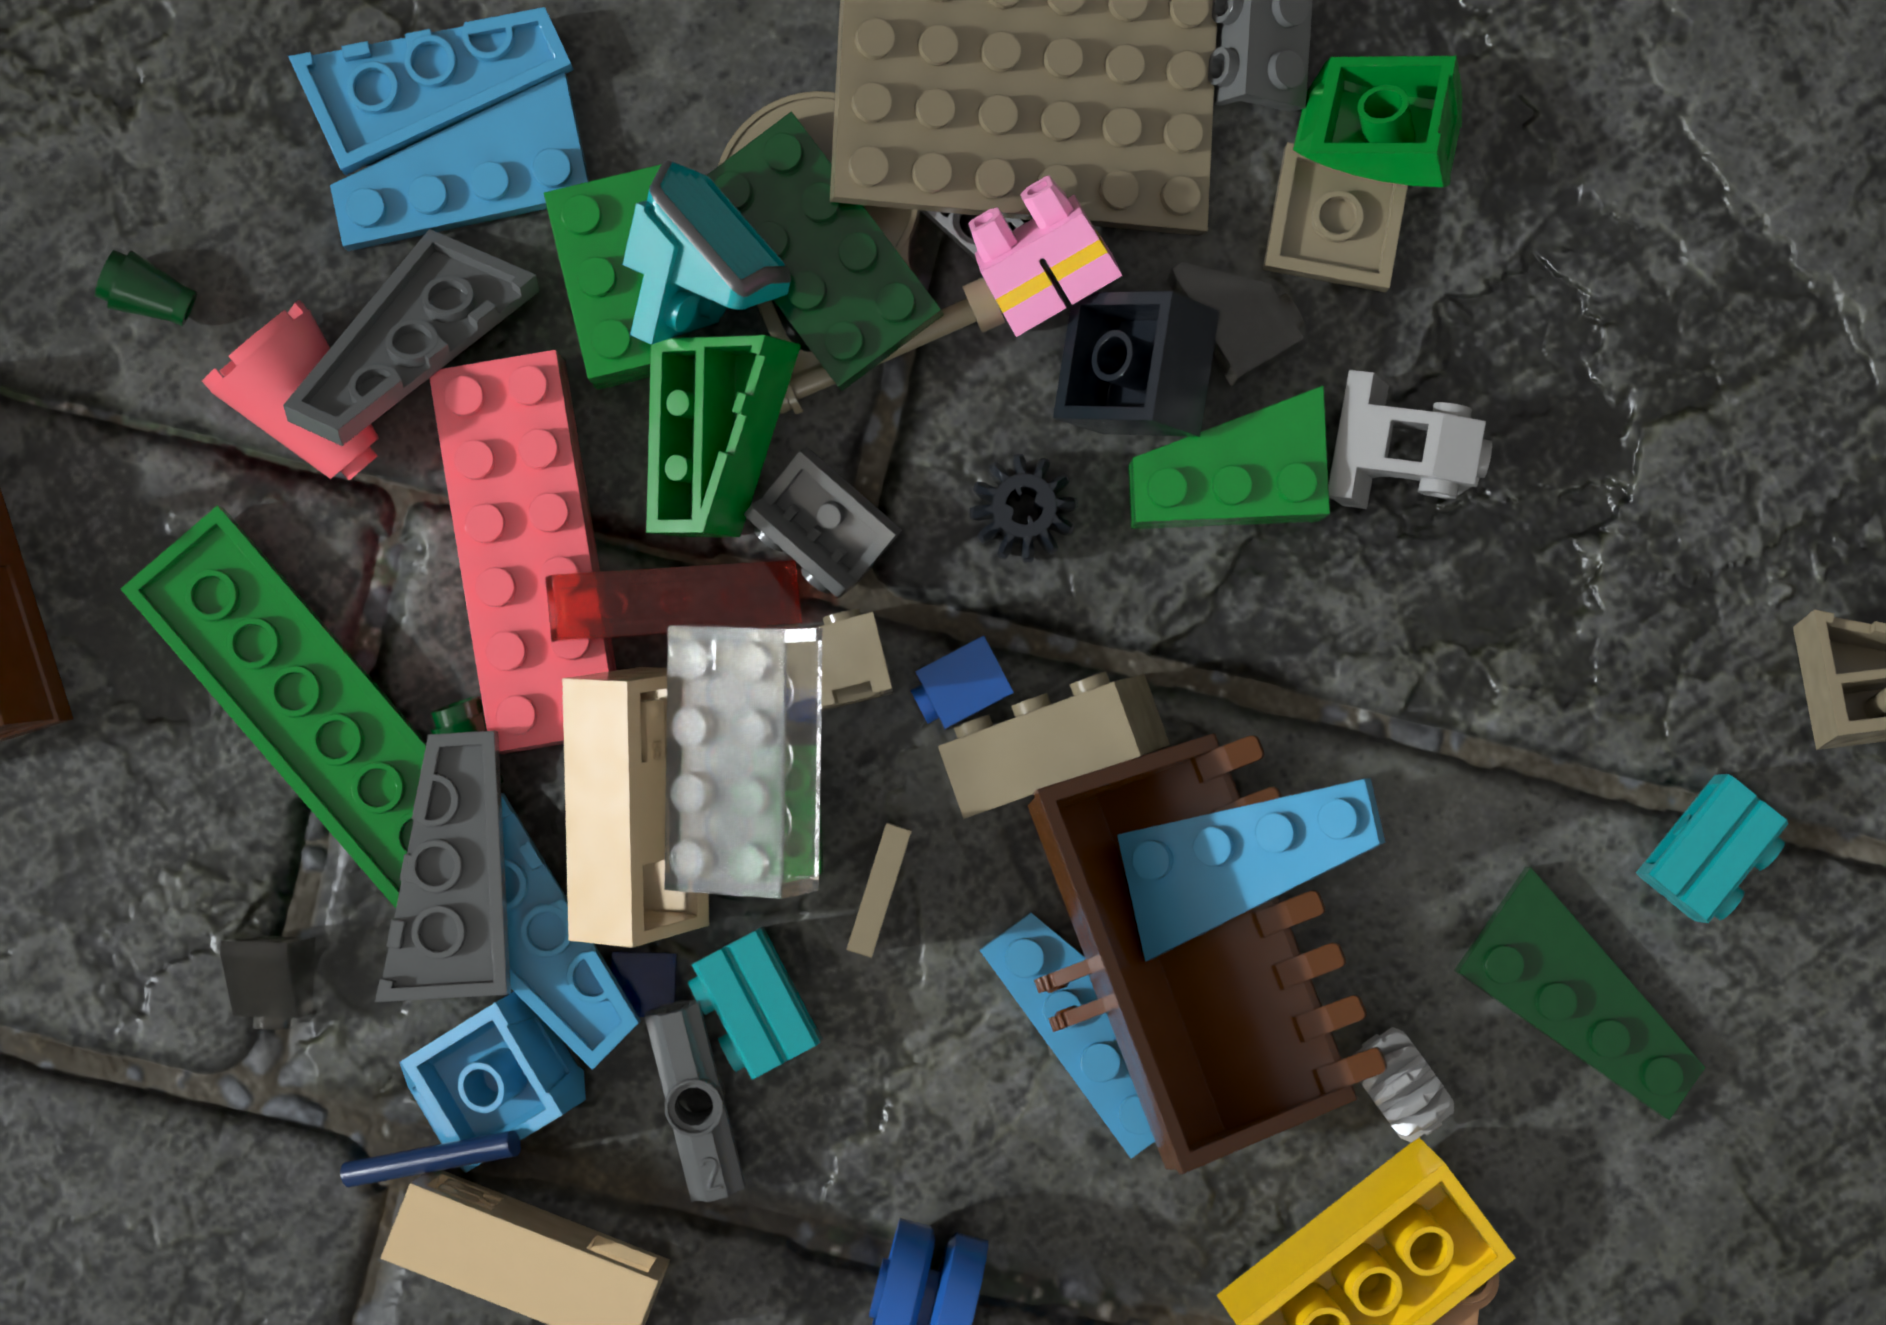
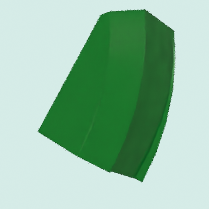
M1457 56L1330 57L1324 63L1307 91L1306 108L1302 109L1293 151L1323 166L1381 182L1424 187L1449 186L1459 130L1462 127V85Z

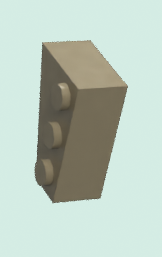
M1813 610L1793 626L1816 750L1885 742L1886 623L1875 621L1872 624L1837 618L1834 617V613Z
M1102 672L1070 684L1073 697L1051 704L1048 693L1012 705L1015 718L993 725L989 714L953 727L957 739L939 745L938 749L963 819L1033 795L1036 789L1128 761L1169 746L1170 743L1145 674L1110 683L1107 672Z

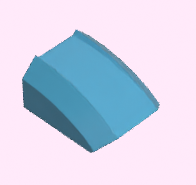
M515 992L493 1003L399 1062L410 1092L441 1144L514 1130L521 1140L586 1100L584 1070L577 1066L562 1039ZM481 1163L462 1166L460 1168L466 1173L471 1169L475 1168L476 1166L480 1165Z

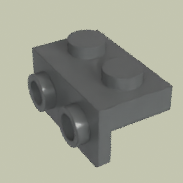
M1213 0L1212 18L1217 22L1216 49L1209 58L1208 81L1214 85L1213 105L1224 106L1243 101L1286 112L1306 108L1313 0Z
M808 447L797 453L764 496L752 503L744 513V516L755 525L753 527L754 533L765 545L779 552L785 551L802 566V575L813 587L823 593H832L838 598H841L857 586L902 531L900 527Z

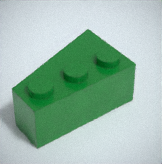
M767 335L670 338L651 345L646 533L677 537L741 536L746 521L744 513L751 505L801 344Z
M1318 387L1202 431L1200 437H1186L1133 457L1128 466L1131 529L1319 522L1328 516L1330 510L1324 387Z

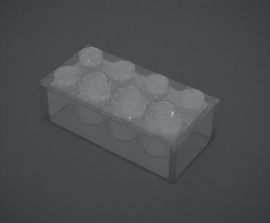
M717 624L668 626L664 890L783 899L819 891L823 628Z

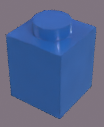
M984 636L915 671L921 685L910 690L926 722L929 724L939 719L945 730L1006 699L1014 693Z

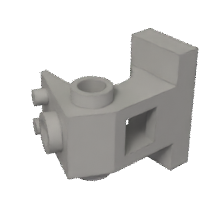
M1349 370L1328 485L1330 498L1342 506L1367 509L1372 478L1394 477L1420 481L1418 492L1438 498L1456 499L1457 495L1462 494L1469 488L1477 487L1479 478H1485L1491 459L1492 440L1483 439L1486 421L1472 419V409L1470 407L1446 402L1434 403L1432 411L1385 406L1389 385L1373 372ZM1393 427L1427 431L1422 462L1388 458Z

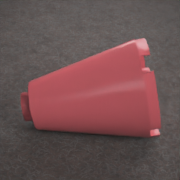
M298 300L289 312L284 310L233 351L228 356L232 361L219 370V372L214 368L202 382L212 394L329 479L341 471L350 480L378 457L370 447L379 439L373 425L370 424L341 446L288 422L285 414L284 403L330 349L310 309L308 310Z

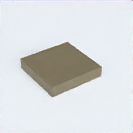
M1287 142L1283 152L1262 270L1386 293L1390 288L1408 185L1381 182L1323 166L1293 151L1294 143Z
M889 822L886 823L846 950L872 958L910 840L911 829Z

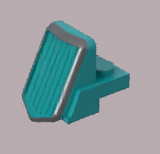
M667 160L660 166L650 185L647 200L636 203L622 264L644 274L630 335L652 345L719 322V318L724 314L727 307L741 310L787 295L791 283L788 267L717 185L705 174L673 161Z

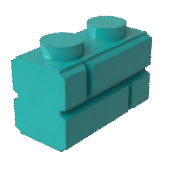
M1729 774L1714 775L1637 870L1636 874L1659 894L1665 896L1669 902L1690 919L1696 922L1709 923L1713 917H1716L1721 921L1738 906L1744 897L1745 891L1739 885L1754 867L1759 871L1765 869L1779 855L1785 842L1778 836L1789 823L1767 803L1757 798L1756 794L1735 777Z
M763 926L692 964L697 976L690 979L688 984L696 1001L700 1000L704 1014L707 1015L714 1010L718 1014L727 1032L718 1037V1041L735 1072L745 1067L751 1079L757 1078L821 1043L823 1038Z

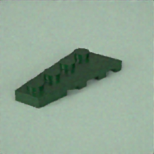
M1525 867L1454 971L1661 1117L1670 1120L1706 1067L1531 867Z

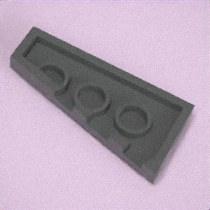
M429 229L284 403L283 407L288 422L343 446L539 292L537 275Z
M498 731L428 734L412 814L414 821L407 854H404L399 879L401 880L395 916L394 919H391L386 944L388 951L383 976L379 979L375 1002L496 996L511 993Z

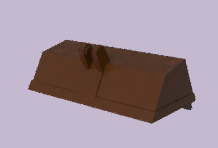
M1215 733L1036 789L1034 792L1035 798L1028 805L1086 960L1035 979L1036 988L1039 994L1043 992L1052 993L1067 987L1069 982L1089 975L1098 999L1079 1007L1073 1005L1057 1011L1055 1016L1048 1018L1052 1030L1055 1032L1107 1013L1166 1170H1177L1178 1174H1185L1353 1102L1358 1097L1352 1084L1379 1075L1387 1070L1386 1060L1382 1050L1378 1047H1373L1342 1059L1332 1031L1363 1020L1367 1015L1361 997L1356 994L1322 1006L1311 980L1317 976L1339 969L1346 964L1340 944L1332 942L1301 954L1291 926L1324 914L1325 905L1317 890L1303 893L1282 902L1278 896L1145 962L1117 835L1282 798L1277 787H1269L1243 798L1239 796L1230 772L1263 759L1265 753L1259 738L1255 735L1247 736L1220 747Z

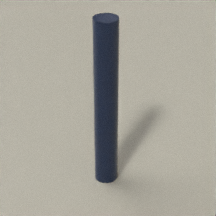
M514 1130L344 1162L341 1166L340 1176L343 1184L350 1188L515 1157L520 1153L521 1143L518 1134Z

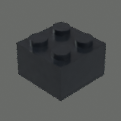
M1174 291L1093 292L1073 305L1071 304L1053 418L1100 434L1200 437L1220 310Z

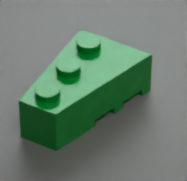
M662 164L543 193L587 377L596 390L650 377L651 344L630 335L644 274L622 264L636 203L647 200L650 185Z

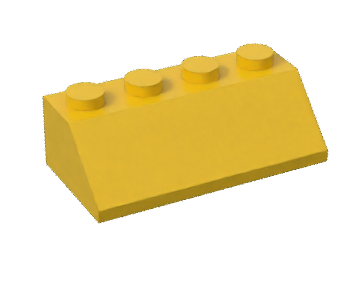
M1419 1137L1219 1292L1217 1297L1236 1325H1431L1516 1257L1448 1166Z

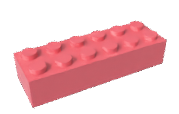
M556 350L443 368L429 379L487 731H498L499 754L564 744L562 678L616 671L566 361Z

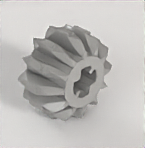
M1391 1027L1380 1036L1376 1034L1361 1044L1363 1048L1354 1053L1357 1054L1373 1047H1378L1382 1050L1387 1063V1070L1360 1082L1401 1139L1412 1143L1423 1134L1428 1136L1443 1125L1441 1123L1443 1120L1454 1113L1453 1099L1404 1031Z

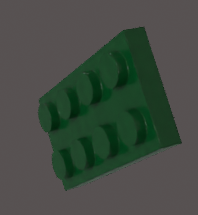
M791 111L706 176L717 185L788 267L791 276L788 294L773 300L839 389L843 391L944 314L863 205L830 202L832 164Z

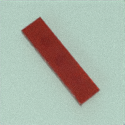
M795 560L555 574L545 577L551 642L776 627L802 623Z

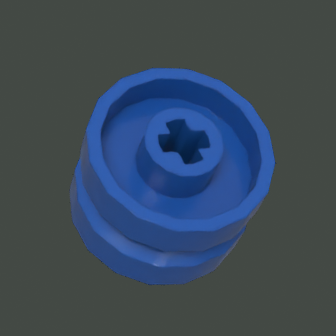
M900 1218L889 1258L883 1257L869 1312V1318H873L872 1325H972L985 1269L989 1245L988 1240L956 1232L947 1241L939 1270L930 1268L935 1245V1235L932 1226Z

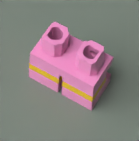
M1050 176L1043 177L1026 187L1021 193V197L1033 219L1013 231L998 207L987 210L968 223L977 248L975 256L980 272L1016 337L1066 309L1058 286L1040 259L1046 260L1072 305L1123 276L1113 254L1102 237L1099 236L1076 196L1072 195L1068 198Z

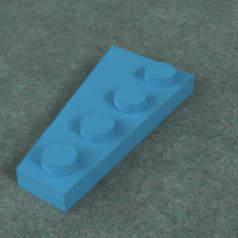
M545 7L464 22L463 27L432 32L430 29L406 33L405 38L374 44L364 41L341 46L342 50L313 55L311 52L288 56L340 170L345 175L439 133L562 72L567 74L574 70Z
M562 72L331 184L330 188L342 246L347 251L422 236L429 229L441 232L547 209L544 192L589 182L568 78L565 72Z
M1371 778L1117 835L1145 962L1386 843Z
M501 793L511 989L593 1070L641 1020L594 943L569 941L568 899L504 793Z
M1028 913L979 950L1132 1159L1154 1143L1155 1140L1107 1013L1053 1032L1048 1019L1055 1016V1013L1073 1005L1079 1007L1098 1000L1089 975L1069 982L1067 987L1052 993L1043 992L1039 994L1034 982L1037 978L1086 960V958L1034 914Z

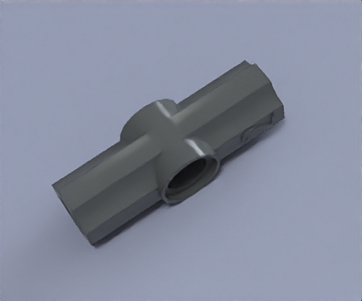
M680 1000L663 1004L656 1009L645 1012L644 1017L665 1096V1116L670 1126L673 1127L691 1202L715 1201L727 1198L731 1194L745 1189L746 1183L725 1103V1085L717 1071L700 1000ZM688 1088H700L710 1095L713 1104L703 1112L693 1113L681 1106L678 1095Z

